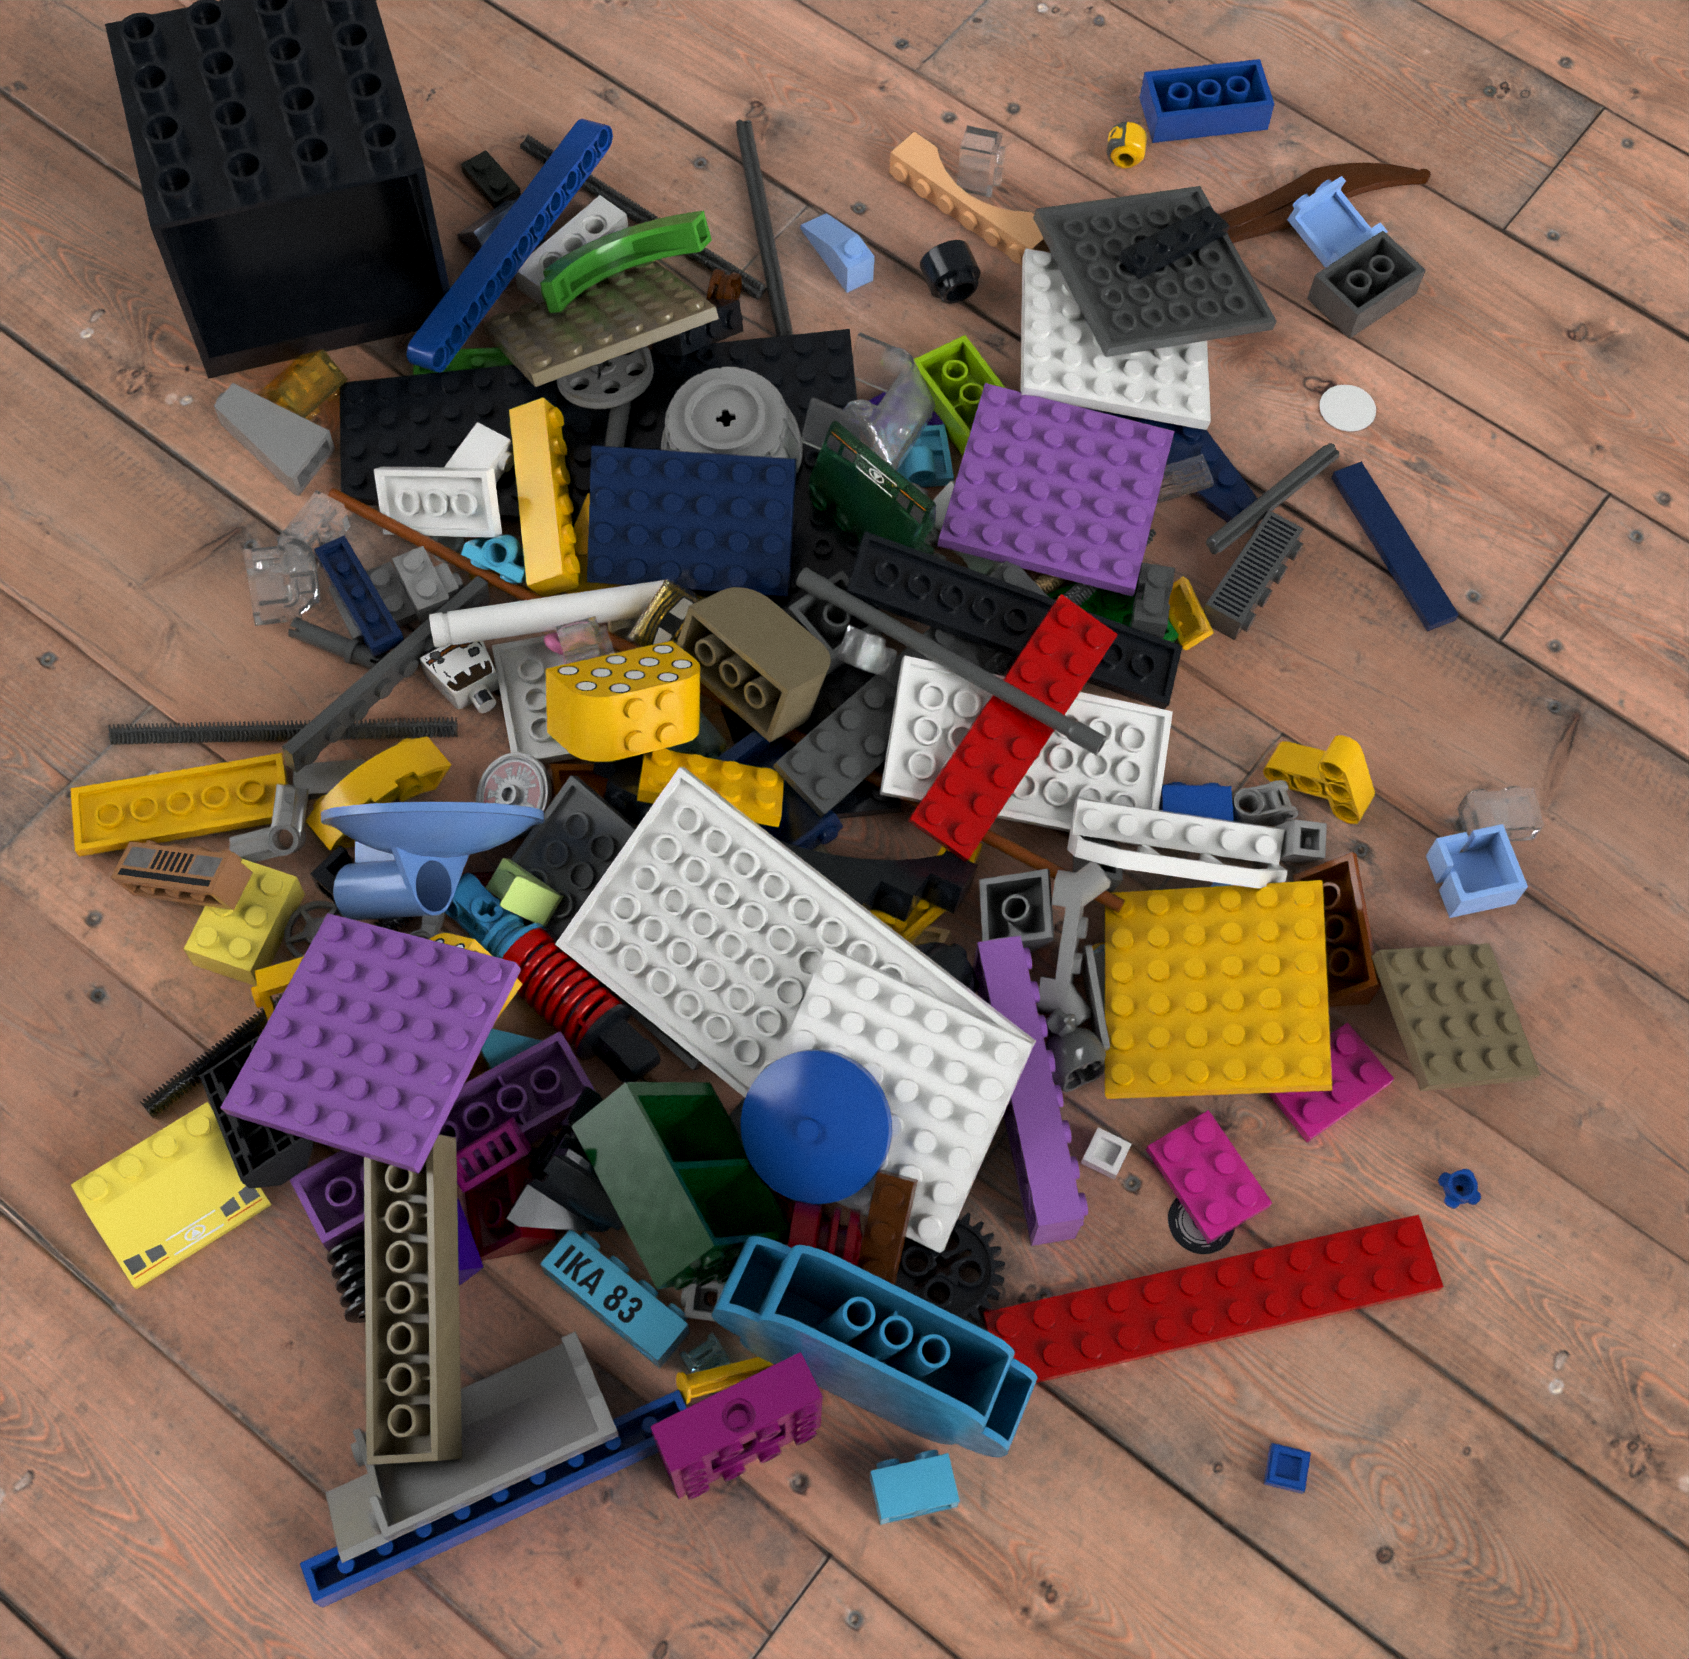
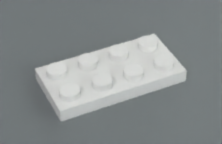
M379 467L374 469L380 512L423 535L495 538L502 535L494 468ZM383 529V534H385V535H395V534H393V533H391V532H389V531Z
M545 636L492 645L511 753L519 752L531 755L543 765L576 759L577 757L570 754L547 733L546 668L564 665L563 655L555 653L546 647L543 642Z

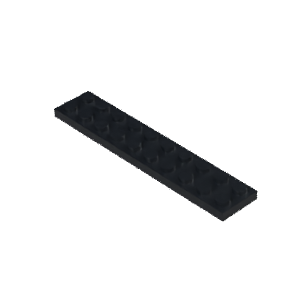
M866 531L861 538L846 592L869 605L1014 657L1019 656L1056 601ZM1086 611L1118 634L1087 683L1157 708L1165 709L1170 703L1182 645Z

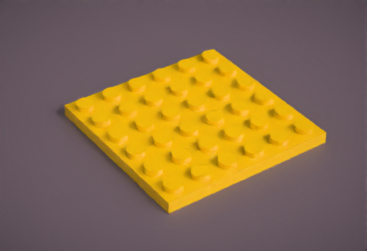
M1322 880L1267 883L1266 887L1261 889L1231 885L1112 893L1124 899L1125 903L1119 913L1105 906V1020L1110 1049L1105 1051V1096L1107 1099L1333 1091Z

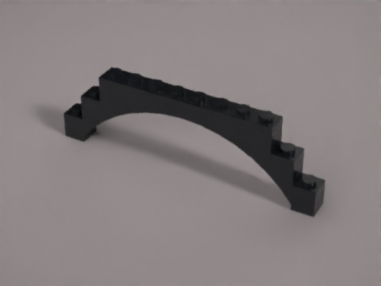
M644 754L615 761L595 762L593 773L608 779L604 799L631 823L639 825L653 805L637 801ZM780 841L868 911L874 907L903 922L907 920L921 899L954 914L969 893L978 868V864L969 860L965 862L948 850L943 855L926 858L879 860L832 855Z

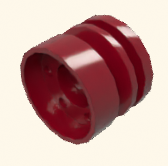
M796 1201L788 1246L791 1248L795 1245L814 1247L858 1267L863 1238L860 1220L861 1210L851 1209L849 1224L846 1226L840 1225L842 1207L836 1206L831 1221L828 1223L822 1222L821 1204Z

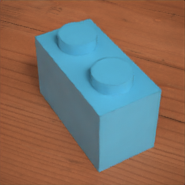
M929 1450L916 1454V1461L900 1464L899 1458L876 1464L877 1469L870 1472V1482L880 1525L958 1507L960 1500L949 1453L939 1455L938 1450Z

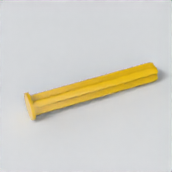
M756 1357L687 1375L684 1372H678L676 1375V1386L685 1404H688L691 1398L722 1391L774 1364Z

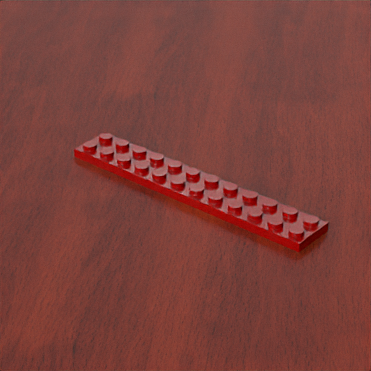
M1418 1214L991 1310L990 1312H983L982 1317L986 1331L1010 1345L1015 1352L1013 1358L1029 1367L1037 1375L1036 1383L1436 1292L1440 1291L1444 1286Z

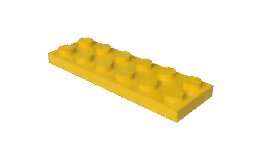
M282 753L70 788L75 852L81 857L126 849L130 841L146 843L147 840L162 843L272 824L276 785L288 784L285 758Z

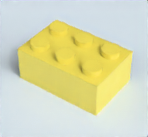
M242 859L241 863L253 873L235 909L229 910L205 906L184 947V951L194 966L257 986L255 970L271 965L284 938L285 927L291 915L300 906L305 893L296 876Z

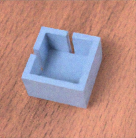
M1503 824L1473 830L1469 837L1467 832L1436 838L1426 854L1436 884L1443 882L1439 892L1449 918L1516 904L1528 888Z

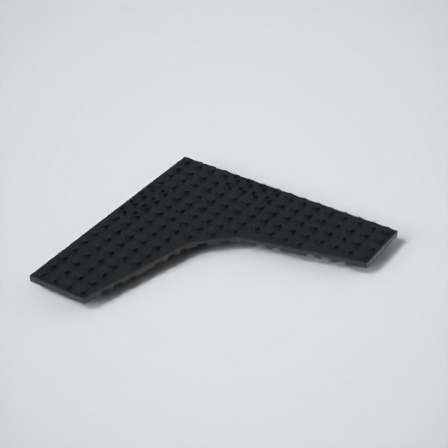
M850 329L710 343L709 346H703L701 349L685 356L653 354V350H650L654 368L653 378L647 389L637 398L630 401L632 407L629 414L624 447L661 449L668 406L681 386L697 374H702V372L713 368L739 367V369L744 368L761 375L770 381L782 395L786 405L796 419L803 442L802 461L795 477L789 595L765 596L787 613L789 606L809 593L796 585L797 578L804 568L807 567L828 580L842 570L850 578L861 538L865 531L872 533L866 476L864 474V459L860 456H863ZM629 352L623 355H630L634 352ZM514 364L339 383L341 492L366 505L379 506L374 469L379 467H445L477 422L507 437L512 444L509 409L544 397L561 411L564 419L562 436L567 447L565 464L570 475L568 491L574 508L571 514L572 526L574 528L586 496L590 493L591 446H604L610 408L590 409L571 403L559 391L557 380L535 387ZM634 370L629 372L628 375L636 376L643 371ZM577 385L573 389L583 390L587 388L588 385ZM609 388V389L605 390L604 393H607V394L615 393V392H617L619 389H618V388ZM723 411L722 417L716 418L717 422L723 423V427L730 426V421L736 420V417L730 416L728 411ZM830 435L841 443L838 453L826 446ZM845 447L856 455L853 463L841 456ZM513 464L508 472L503 473L496 485L501 521L517 522V520H520L515 464ZM678 589L681 597L686 596L695 603L719 592ZM882 633L880 639L825 676L810 718L796 729L808 735L880 672V668L886 666ZM720 705L734 745L755 730L737 713ZM783 737L778 738L787 751L796 745ZM885 762L876 771L883 774ZM864 780L831 810L839 819L901 813L900 798L880 795L879 787Z

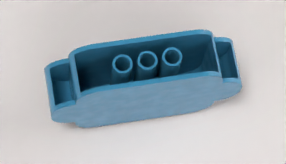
M759 1236L749 1237L744 1243L711 1314L718 1324L741 1337L740 1343L758 1357L775 1365L801 1352L818 1387L922 1438L945 1445L957 1444L990 1457L1000 1458L1008 1454L1038 1379L1037 1375L1029 1367L1013 1358L1015 1354L1013 1348L994 1334L833 1254L805 1245H795L791 1248L768 1238Z

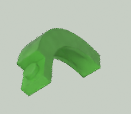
M704 210L637 224L598 238L561 257L543 271L545 279L540 283L541 294L547 303L549 313L561 312L580 293L616 273L662 258L701 252L712 241Z

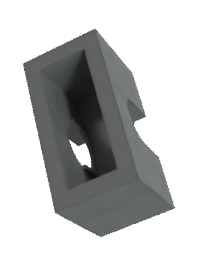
M1142 562L1134 594L1130 627L1162 639L1164 638L1168 625L1170 610L1168 602L1173 588L1175 568Z

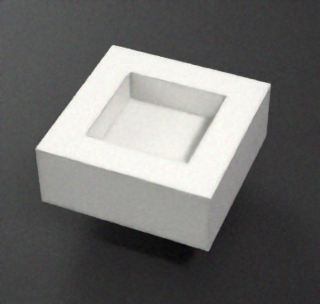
M1098 1127L1081 1164L1115 1180L1131 1147V1143Z

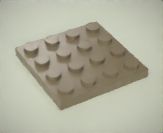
M1489 943L1379 950L1371 956L1420 1091L1530 1081L1541 1075Z

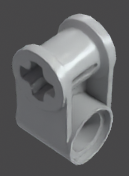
M1278 780L1265 785L1239 790L1232 800L1234 821L1269 826L1279 825L1296 818L1298 810L1290 802L1287 794L1289 788L1287 782ZM1240 807L1248 808L1251 813L1243 811Z

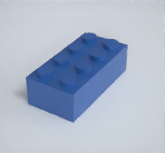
M1260 59L1144 72L1139 97L1152 143L1268 130L1275 105Z

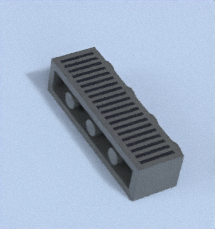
M1270 510L1267 512L1205 605L1204 613L1213 629L1233 640L1237 638L1241 630L1247 632L1257 616L1253 612L1257 606L1263 608L1272 594L1273 590L1269 589L1273 582L1277 584L1281 582L1288 569L1285 565L1288 559L1294 561L1300 553L1304 543L1299 540L1304 528Z

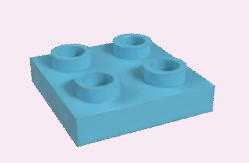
M945 424L881 430L886 474L895 484L900 479L925 488L946 486L950 481H954ZM887 479L889 491H891L895 485Z
M505 534L495 538L479 537L465 542L461 555L471 559L470 563L475 567L484 570L492 569L500 573L501 579L512 584L526 581L523 548H521V544L514 536Z

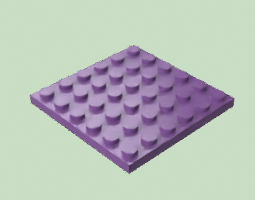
M985 383L937 546L1001 563L1008 561L1024 569L1133 597L1174 431L1038 396L1021 395L1019 391Z
M327 913L220 1108L226 1114L419 1174L521 969L513 961Z

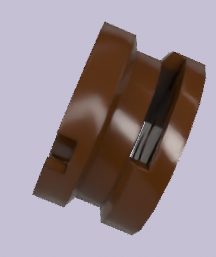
M715 269L709 282L706 300L710 298L739 300L742 276L734 272L728 275L725 274L724 270Z

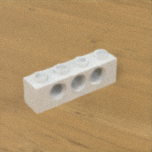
M599 195L531 253L515 275L517 289L538 304L544 302L540 285L545 279L543 271L571 251L598 238L628 228L627 214Z

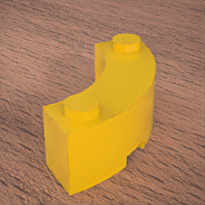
M428 736L416 739H403L397 745L379 753L360 765L342 779L328 794L318 798L313 805L314 810L307 818L306 823L330 851L336 850L339 846L344 848L355 847V840L343 834L335 827L321 823L322 811L350 805L391 803L397 798L404 802L421 793L436 790L452 764Z

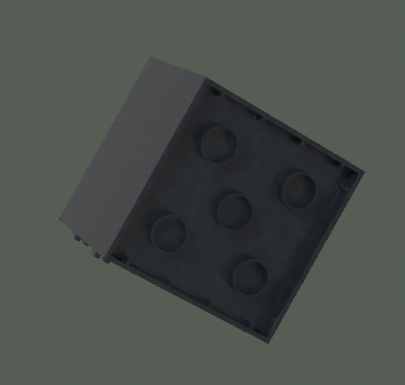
M199 0L186 8L156 14L134 13L125 17L122 21L105 24L150 227L208 379L411 333L420 329L449 291L450 286L424 163L376 0Z

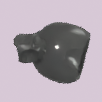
M1057 1008L1046 1019L1048 1040L1045 1047L1046 1050H1052L1055 1059L1056 1069L1055 1072H1051L1054 1084L1060 1085L1062 1091L1069 1092L1084 1084L1095 1081L1104 1073L1106 1052L1102 1042L1092 1031L1086 1028H1076L1074 1014H1065L1060 1008Z

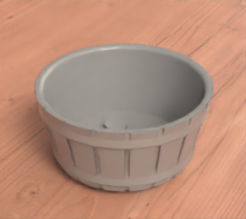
M722 367L720 369H709L702 372V374H697L685 382L676 392L666 412L661 450L796 458V473H798L803 455V442L793 413L786 405L778 389L770 381L751 370L739 369V367ZM723 411H728L730 416L736 417V420L730 421V426L723 427L722 422L716 421V418L722 417Z

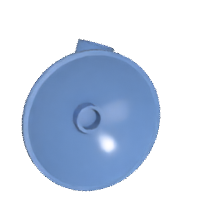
M393 802L350 805L324 810L321 812L322 824L335 827L343 834L355 840V863L342 867L334 881L333 894L336 906L343 916L352 920L440 915L451 904L468 856L502 845L531 826L542 824L544 822V811L527 806L477 802Z

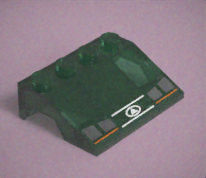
M836 420L832 422L809 479L810 500L814 506L821 511L826 510L834 517L836 524L846 532L850 530L858 537L859 542L866 531L932 555L934 549L924 539L935 525L936 503Z

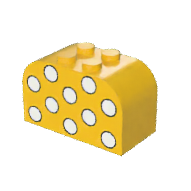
M668 641L546 668L547 733L573 756L594 762L620 760L687 743L696 738L700 731V664L676 643Z

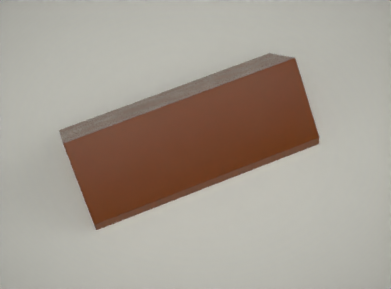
M1351 852L1293 875L1294 882L1322 880L1329 1007L1369 1005L1381 987L1380 979L1371 958L1375 951L1357 855Z

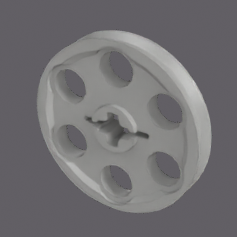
M645 346L635 350L630 355H620L556 379L559 391L568 401L584 408L606 409L628 403L641 395L652 381L654 368L649 348ZM634 370L643 371L636 376L628 375L629 372ZM577 385H588V387L583 390L573 389ZM609 388H618V389H619V390H618L617 392H615V393H611V394L604 393V391L607 390V389H609Z

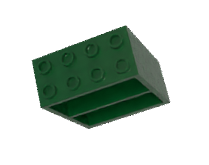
M625 1082L571 1126L657 1289L674 1287L675 1290H681L690 1284L702 1287L712 1281H717L718 1284L727 1282L745 1241L751 1236L768 1238L784 1245L788 1243L791 1226L770 1188L753 1169L744 1150L742 1138L710 1082Z

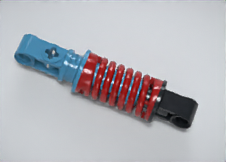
M465 873L460 877L451 904L445 913L463 927L492 956L518 964L521 971L517 979L523 985L517 991V994L522 999H525V1002L531 1008H535V1012L540 1017H544L550 1026H554V1030L557 1033L561 1031L570 1045H575L574 1048L577 1051V1055L582 1060L598 1056L623 1083L637 1082L660 1064L661 1059L656 1047L649 1040L643 1038L628 1023L632 1012L631 1008L614 997L606 987H601L600 982L596 978H591L588 970L581 969L582 967L578 962L572 960V957L555 945L556 942H553L554 940L546 932L542 924L533 923L526 927L523 919L519 915L501 907V901L494 897L473 874Z

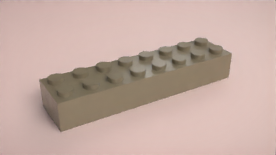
M438 1135L419 1174L364 1157L367 1465L462 1459L456 1137Z

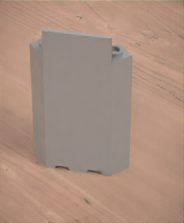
M576 1331L562 1337V1344L461 1389L462 1459L367 1465L366 1432L360 1428L354 1430L353 1434L356 1442L350 1444L358 1466L365 1465L368 1474L326 1492L337 1549L342 1563L618 1437V1431Z

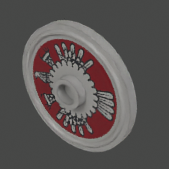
M508 753L493 761L483 773L477 788L476 802L527 806L545 812L551 804L552 785L548 771L538 759L524 753ZM531 826L511 840L528 836L534 826Z

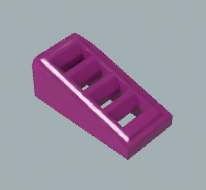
M513 1117L456 1152L457 1184L463 1193L527 1155L532 1150L530 1143ZM506 1132L517 1150L511 1152L501 1136L502 1133ZM491 1140H493L503 1157L499 1161L487 1144ZM476 1149L480 1150L490 1166L485 1170L473 1152ZM466 1157L476 1176L470 1178L460 1162L461 1158Z

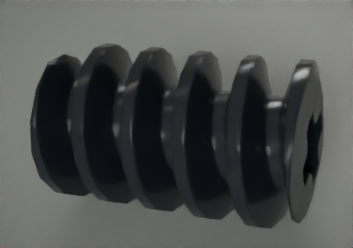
M365 1235L355 1236L340 1242L327 1255L329 1264L334 1265L331 1274L334 1279L338 1280L335 1285L338 1293L343 1294L339 1300L342 1307L347 1308L344 1317L350 1323L365 1322Z

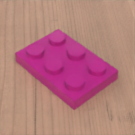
M1348 1022L1330 1034L1333 1091L1268 1093L1307 1143L1386 1088L1394 1080L1393 1076Z
M1209 1110L1151 1143L1146 1148V1152L1208 1244L1269 1208L1272 1204Z

